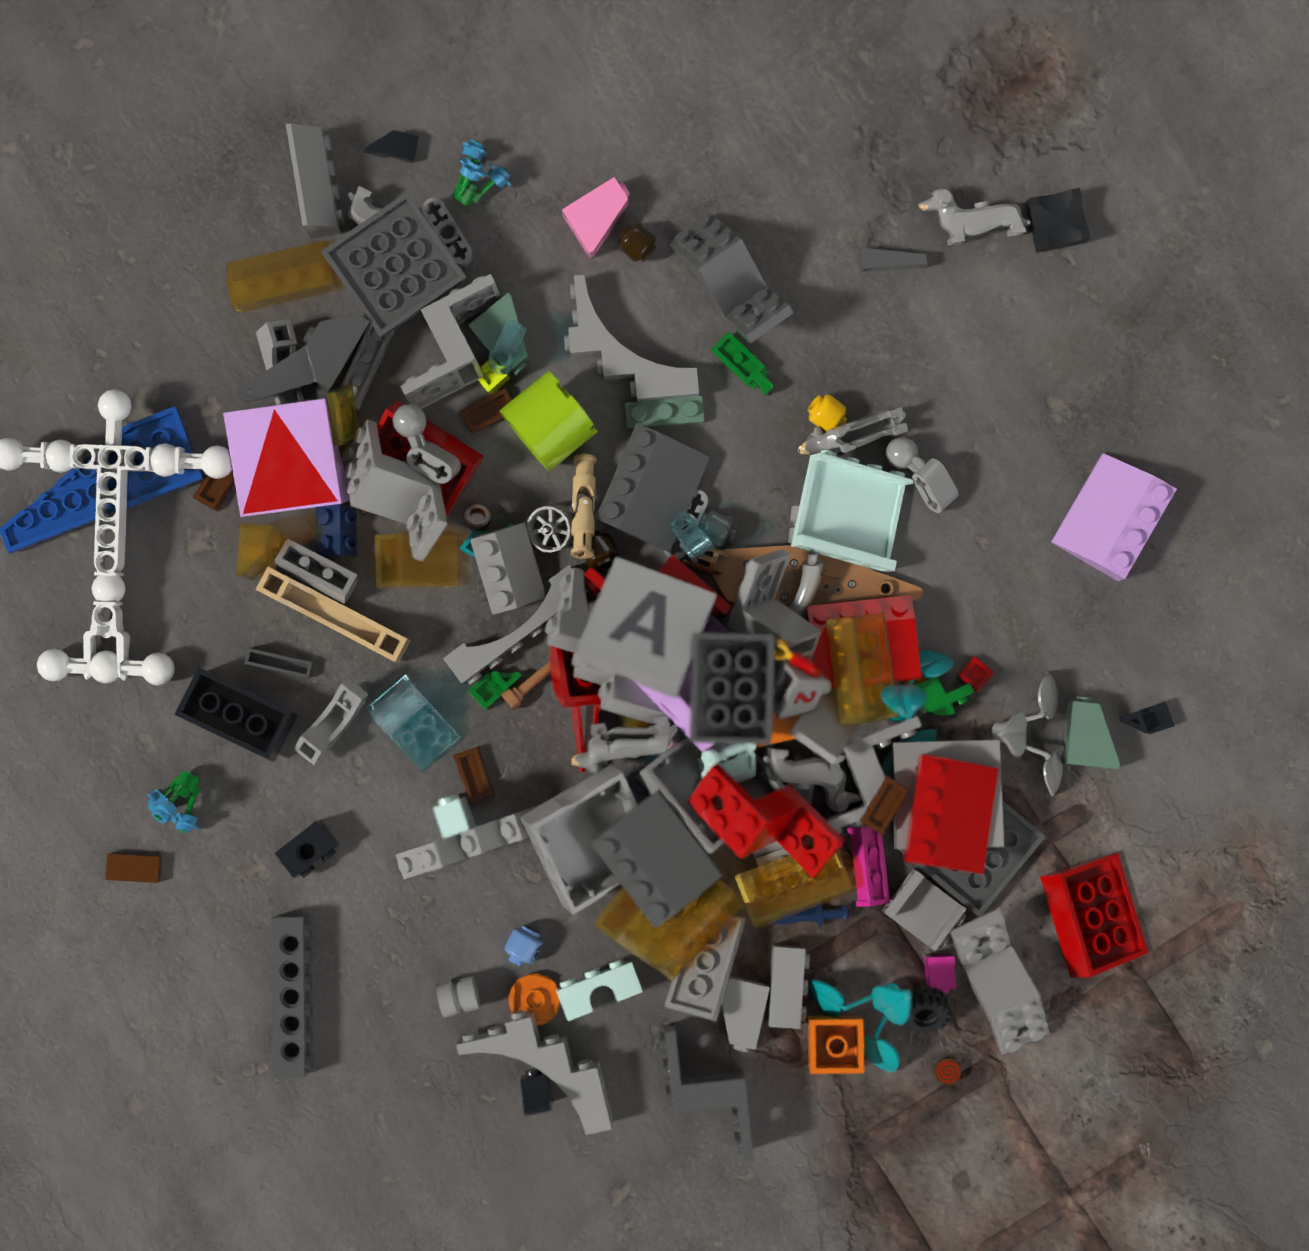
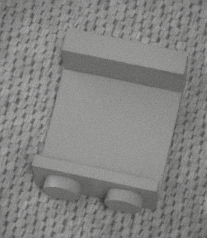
M914 869L911 870L890 898V903H887L882 909L885 914L934 951L938 947L942 949L950 939L948 933L953 927L958 928L966 917L963 914L966 911L964 906L957 903Z

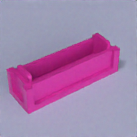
M863 825V827L847 828L851 838L858 897L856 906L871 907L890 903L882 835L866 825Z

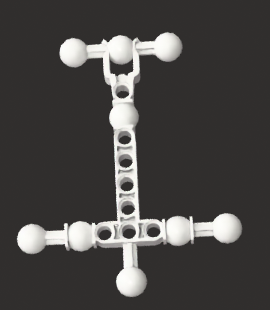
M118 389L106 391L100 396L98 401L99 412L106 419L105 445H76L60 439L51 443L41 442V447H23L21 442L14 438L8 437L0 440V468L2 470H15L23 463H40L41 468L51 469L59 473L67 472L72 468L97 470L94 565L97 572H94V575L98 576L93 581L91 587L93 596L97 600L93 601V605H96L92 613L90 630L86 631L83 636L84 658H69L62 650L55 648L48 649L39 656L36 664L38 672L48 681H60L68 673L83 674L86 680L92 676L98 682L105 684L112 683L119 677L125 681L128 676H143L147 682L157 686L164 685L171 680L175 667L171 658L166 654L152 653L144 661L128 660L130 635L124 631L123 613L120 608L123 602H119L126 590L124 581L120 576H124V573H121L125 564L128 471H150L159 476L167 477L175 473L184 474V469H203L205 474L215 479L224 478L232 471L230 451L219 445L211 446L203 454L185 453L184 448L174 447L166 443L159 444L154 448L146 447V449L137 446H121L122 420L128 417L132 405L128 395ZM89 450L92 458L89 463L85 464L82 456L85 451ZM115 451L118 455V460L115 464L111 465L108 457L111 452ZM141 452L144 455V462L137 466L134 463V457L137 453ZM114 477L117 481V486L115 490L110 491L107 483L109 479ZM113 503L116 507V513L114 516L109 517L106 510L108 505ZM111 529L115 533V540L109 544L105 536ZM109 555L114 559V566L110 570L105 566V559ZM106 608H109L113 615L109 622L103 618V611ZM98 635L104 638L116 637L117 655L107 650L96 653Z

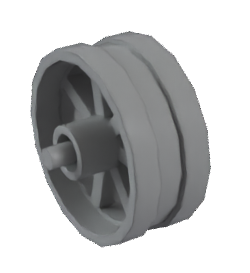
M551 504L536 509L530 515L527 521V531L534 547L542 552L552 553L566 548L573 542L574 536L571 535V526L574 516L570 510L562 505ZM549 509V521L540 514ZM555 511L562 515L559 520H555ZM537 520L543 524L540 529H536ZM564 521H566L568 530L562 529ZM542 532L545 536L543 541L538 536V533ZM558 533L567 535L563 544ZM551 536L557 547L548 546Z

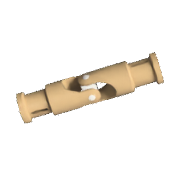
M580 454L574 456L573 463L576 464V475L573 477L572 507L575 517L572 520L571 535L574 536L571 556L578 559H587L594 556L592 537L595 534L593 512L595 510L596 478L593 476L596 457L590 454ZM577 494H583L588 497L577 499Z

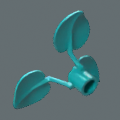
M934 651L919 652L921 674L924 677L933 678L941 676L949 671L954 664V660L944 654ZM909 680L908 685L884 687L883 683L878 684L882 701L886 703L887 719L891 721H902L905 718L910 720L914 713L924 705L927 694L920 687L913 685L915 680ZM869 684V685H859V686H853V687H859V688H861V687L870 686V685H872V684Z
M810 979L809 988L815 1004L822 1012L829 1016L840 1017L843 1013L842 1010L847 1011L871 999L874 1000L873 1005L875 1009L880 1013H884L873 1037L864 1036V1053L878 1068L895 1073L900 1065L898 1052L888 1041L879 1039V1033L887 1018L892 1023L902 1025L908 1020L911 1010V992L901 990L894 983H888L886 986H876L872 993L850 1004H844V997L837 989L824 982Z

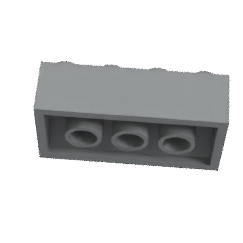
M286 124L302 226L311 239L342 234L340 226L344 225L342 210L337 209L336 203L337 200H340L338 185H333L332 176L336 175V169L333 159L329 160L328 151L332 150L330 136L325 135L322 128L318 126Z

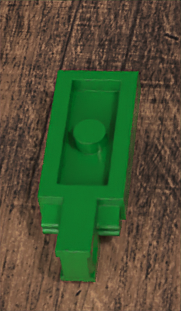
M728 331L712 347L710 352L747 387L749 386L753 390L757 386L767 396L774 387L766 378L769 372Z

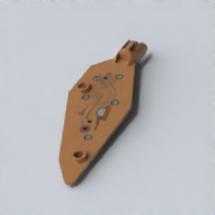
M691 539L689 544L711 551L713 554L710 557L687 549L686 554L708 561L709 565L707 567L685 558L682 563L711 573L726 600L735 603L738 597V588L743 583L748 562L753 558L784 549L791 555L775 599L789 608L799 589L802 577V562L807 560V553L809 551L794 548L791 545L718 549ZM818 554V560L823 562V569L817 593L810 606L911 595V599L914 601L923 596V590L918 586L869 568ZM885 583L889 585L887 593L881 591V586Z

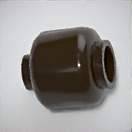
M641 223L633 227L628 224L618 235L622 239L618 245L619 249L633 262H638L639 260L644 262L657 248L655 245L656 237Z
M595 531L592 537L594 556L585 559L589 568L591 567L601 572L612 567L615 558L618 557V550L609 534Z

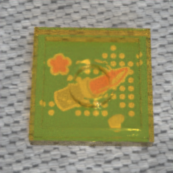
M342 385L327 393L334 446L344 445L354 439L358 429L352 385Z

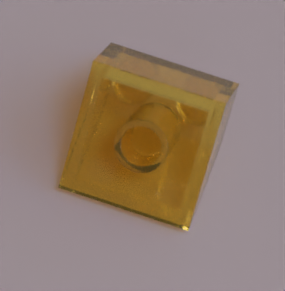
M240 523L236 576L246 580H253L273 563L285 543V536L281 535L282 531L272 525Z

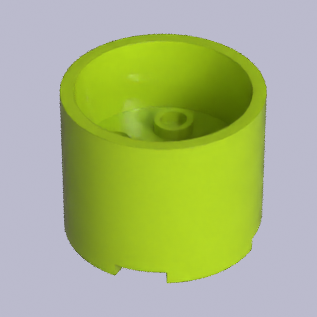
M547 371L500 409L499 412L531 453L550 472L598 431L592 427L594 424L572 395L564 387L560 386L561 383L550 371Z

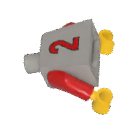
M777 639V645L782 650L774 648V658L777 660L787 658L788 662H783L773 683L772 714L776 715L779 719H788L797 714L812 711L816 707L821 695L830 692L831 684L822 675L821 669L817 664L797 651L792 653L788 650L785 640Z

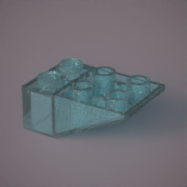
M407 674L367 707L372 719L420 771H423L461 738Z

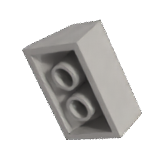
M525 522L480 534L470 539L492 615L546 598L547 595Z

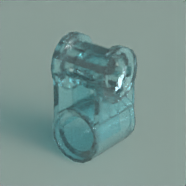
M678 512L673 515L670 520V528L694 563L697 562V558L709 549H715V546L705 532L699 528L687 512Z

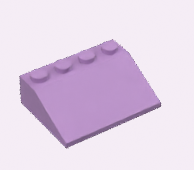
M1102 453L1051 543L1116 581L1123 580L1128 575L1177 489L1154 475Z

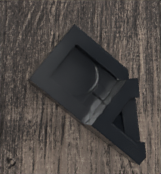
M393 130L365 147L364 152L382 158L389 156L412 163L415 159L419 136Z
M1166 701L1119 717L1120 722L1149 735L1175 726Z

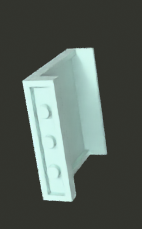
M821 450V453L810 455L791 547L809 552H817L823 556L881 572L895 571L897 561L890 559L905 485L913 484L914 480L905 478V473L899 471H890V473L882 471L883 467L879 465L859 464L860 460L855 458H838L836 453L832 451Z

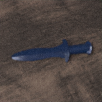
M817 902V907L809 910L772 912L763 915L760 920L770 924L812 921L819 923L818 927L821 928L825 919L841 918L846 921L849 918L850 911L846 905L840 908L823 909L821 903Z

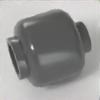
M714 509L710 513L705 512L697 531L700 532L701 540L720 548L725 545L726 541L732 542L737 529L733 527V517Z

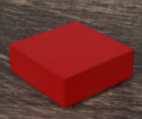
M973 656L957 677L965 683H970L972 689L978 693L995 672L976 656Z

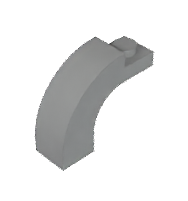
M347 677L339 686L324 712L301 735L294 750L311 764L315 765L355 719L366 701L364 700L368 693Z

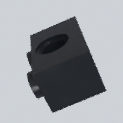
M317 820L274 854L293 878L300 875L302 878H305L316 869L313 866L320 859L325 862L337 853L334 848L339 843L323 822ZM305 844H311L314 847L315 853L312 858H307L303 854Z

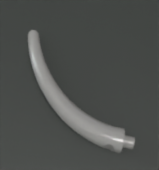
M808 552L807 560L802 562L800 586L793 602L789 606L790 610L801 617L807 611V606L811 605L821 580L823 562L818 560L817 552Z

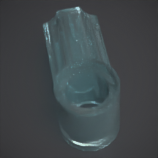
M506 320L494 348L489 353L490 367L494 373L505 375L512 370L513 361L527 332V328L521 324ZM498 356L508 358L507 363L501 366L495 364L494 360Z

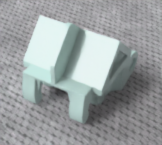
M729 743V746L717 751L710 749L702 752V756L696 759L698 768L701 771V778L703 779L711 766L717 763L737 783L756 776V755L754 753L756 744Z

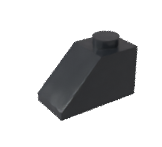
M537 1068L525 1071L526 1075H522L520 1079L524 1115L529 1116L551 1111L554 1100L549 1077Z

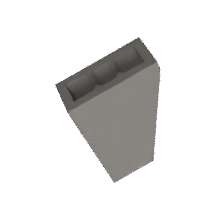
M732 975L729 976L722 1000V1008L729 1043L734 1045L733 1049L742 1052H749V1048L756 1050L770 989L769 984Z

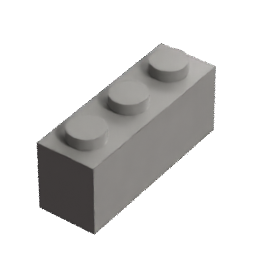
M288 538L275 559V570L344 606L357 585V574Z
M772 945L768 1027L800 1029L801 1022L806 1021V1006H802V996H807L808 980H804V969H809L810 953H805L806 949L804 946Z

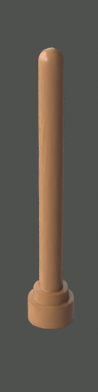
M550 661L518 688L514 687L511 690L508 688L501 694L513 710L522 705L521 701L524 699L523 696L551 674Z

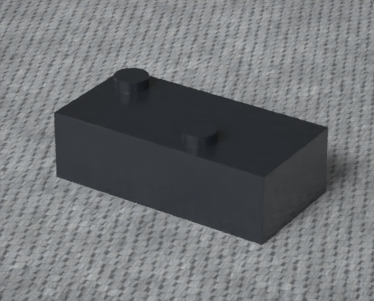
M199 667L174 714L275 762L298 716Z

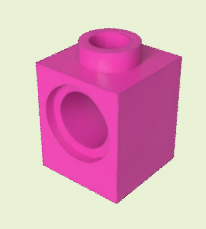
M952 954L924 955L926 986H931L932 990L938 988L939 992L943 991L944 993H949V989L956 988L954 956Z

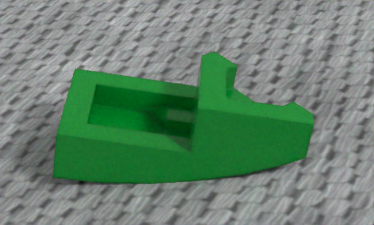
M492 671L484 675L468 690V693L486 711L522 675L519 672L499 673V671Z

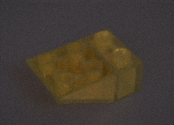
M409 534L375 535L377 588L383 590L458 587L457 535H440L423 561L413 558L412 549L409 545Z
M623 886L594 922V925L656 971L688 930L685 925L673 916L655 928Z

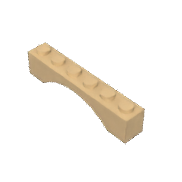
M267 567L255 589L396 663L400 662L411 641L270 567Z

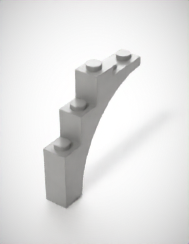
M574 275L575 283L570 284L571 299H576L577 309H572L573 325L578 324V327H568L569 335H564L565 351H570L571 358L602 355V358H597L598 374L603 373L604 381L635 378V381H630L631 397L637 396V402L699 396L697 368H676L656 364L636 355L621 345L606 330L595 313L588 295L585 276Z
M574 567L560 581L561 600L558 603L557 614L550 618L546 624L545 632L548 634L547 645L575 653L572 659V664L575 666L574 677L601 685L599 691L601 709L654 724L653 717L667 715L632 679L610 674L575 661L577 646L591 614L584 591V570Z
M540 805L396 854L398 867L403 879L440 869L528 838L529 836L520 817Z
M524 1009L514 1011L505 1022L506 1028L503 1029V1026L499 1025L489 1028L486 1033L478 1034L477 1031L467 1032L462 1035V1038L456 1044L458 1055L472 1053L501 1054L519 1059L539 1069L552 1079L569 1097L579 1114L586 1135L612 1129L614 1119L600 1062H592L591 1059L576 1063L577 1066H574L567 1036L559 1037L558 1034L547 1036L543 1039L544 1041H541L534 1011L528 1013Z

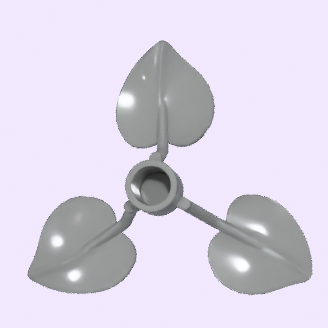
M1046 672V676L1042 679L1038 690L1040 712L1028 717L1023 712H1017L1008 722H995L992 728L993 740H1000V743H1006L1011 753L1016 757H1020L1024 750L1044 756L1046 759L1043 766L1044 780L1050 795L1054 796L1063 775V762L1060 754L1057 751H1052L1050 755L1048 752L1026 745L1027 722L1043 718L1044 716L1051 720L1058 708L1059 695L1057 685L1052 675Z

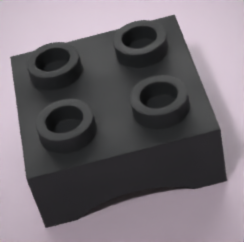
M1080 188L1052 195L1031 197L1025 203L1028 218L1031 221L1030 227L1036 253L1087 243L1091 238L1084 216Z

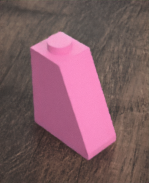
M615 177L562 209L564 219L590 259L596 255L628 207V196L630 193L624 183H618Z

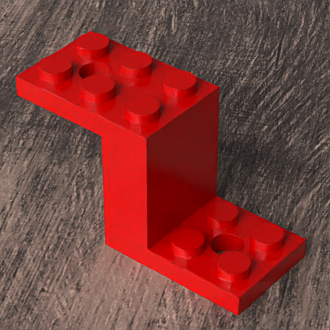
M673 554L657 571L658 573L717 594ZM590 567L584 574L587 580L585 584L594 594L598 595L606 580ZM717 594L711 613L716 618L718 615L724 618L732 607Z
M718 763L711 766L687 801L740 859L777 841L812 878L819 876L845 842L843 837L791 785L754 801ZM717 795L723 799L724 807L718 804ZM807 835L814 839V847L808 843Z

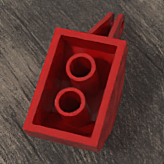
M550 645V672L553 690L562 708H571L577 754L584 753L585 748L586 752L588 751V742L594 736L591 734V725L598 724L601 704L599 691L601 685L574 677L575 666L572 664V659L575 653ZM581 706H586V746H584ZM578 767L580 772H585V768Z

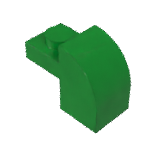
M938 677L928 678L914 685L923 689L927 694L926 702L921 708L935 716L954 714L955 711L951 703L954 702L955 706L963 704L970 700L968 695L974 693L970 683L945 693Z

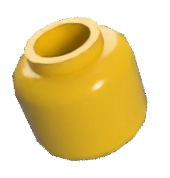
M829 394L824 396L818 395L811 402L807 410L810 422L822 428L825 433L829 429L845 424L847 421L845 405Z

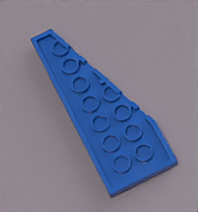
M176 406L127 424L122 428L121 446H137L146 449V447L154 448L159 444L166 443L174 447L184 448L185 453H195ZM115 451L111 452L108 457L109 463L113 465L118 460V455ZM141 452L137 453L134 457V463L140 466L144 462V455ZM92 455L90 457H86L83 460V462L85 464L89 463L92 458ZM73 468L59 479L51 489L38 496L35 502L26 509H22L0 527V534L7 553H15L95 522L97 470ZM184 469V474L175 473L167 477L159 476L150 471H128L127 509L204 480L201 469ZM114 477L109 479L107 483L108 489L113 491L117 486V481ZM113 503L107 507L106 512L108 516L116 513V507Z

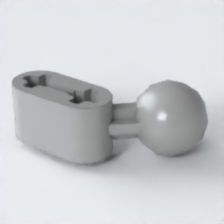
M413 404L399 407L394 414L393 424L399 434L408 437L412 448L407 454L409 466L437 483L443 484L450 481L460 471L461 464L459 459L434 443L425 441L422 432L427 423L426 415L420 407Z
M897 437L891 440L886 448L887 461L897 469L909 468L914 472L912 480H914V484L924 502L933 512L941 513L958 497V490L944 465L934 458L930 459L927 463L918 456L917 445L907 437Z

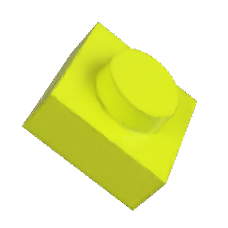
M493 357L480 367L484 377L478 381L491 395L510 379V376Z

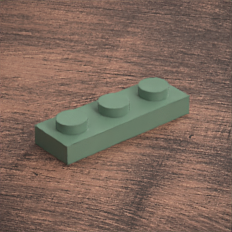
M702 396L625 403L627 430H634L636 423L647 428L704 423Z

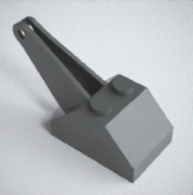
M355 313L321 321L317 327L311 325L303 339L307 343L306 346L246 384H243L239 389L240 399L244 402H253L313 383L328 392L370 321ZM247 389L252 392V395L249 397L244 394V391Z

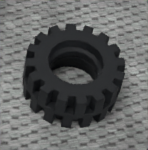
M922 986L917 987L916 991L910 990L911 1010L908 1020L904 1023L905 1027H908L910 1031L915 1030L918 1034L921 1031L924 1034H929V1031L935 1033L938 1032V1028L941 1030L945 1028V1024L949 1023L950 1018L949 1004L943 991L939 992L938 988L932 990L931 986H926V989H922Z

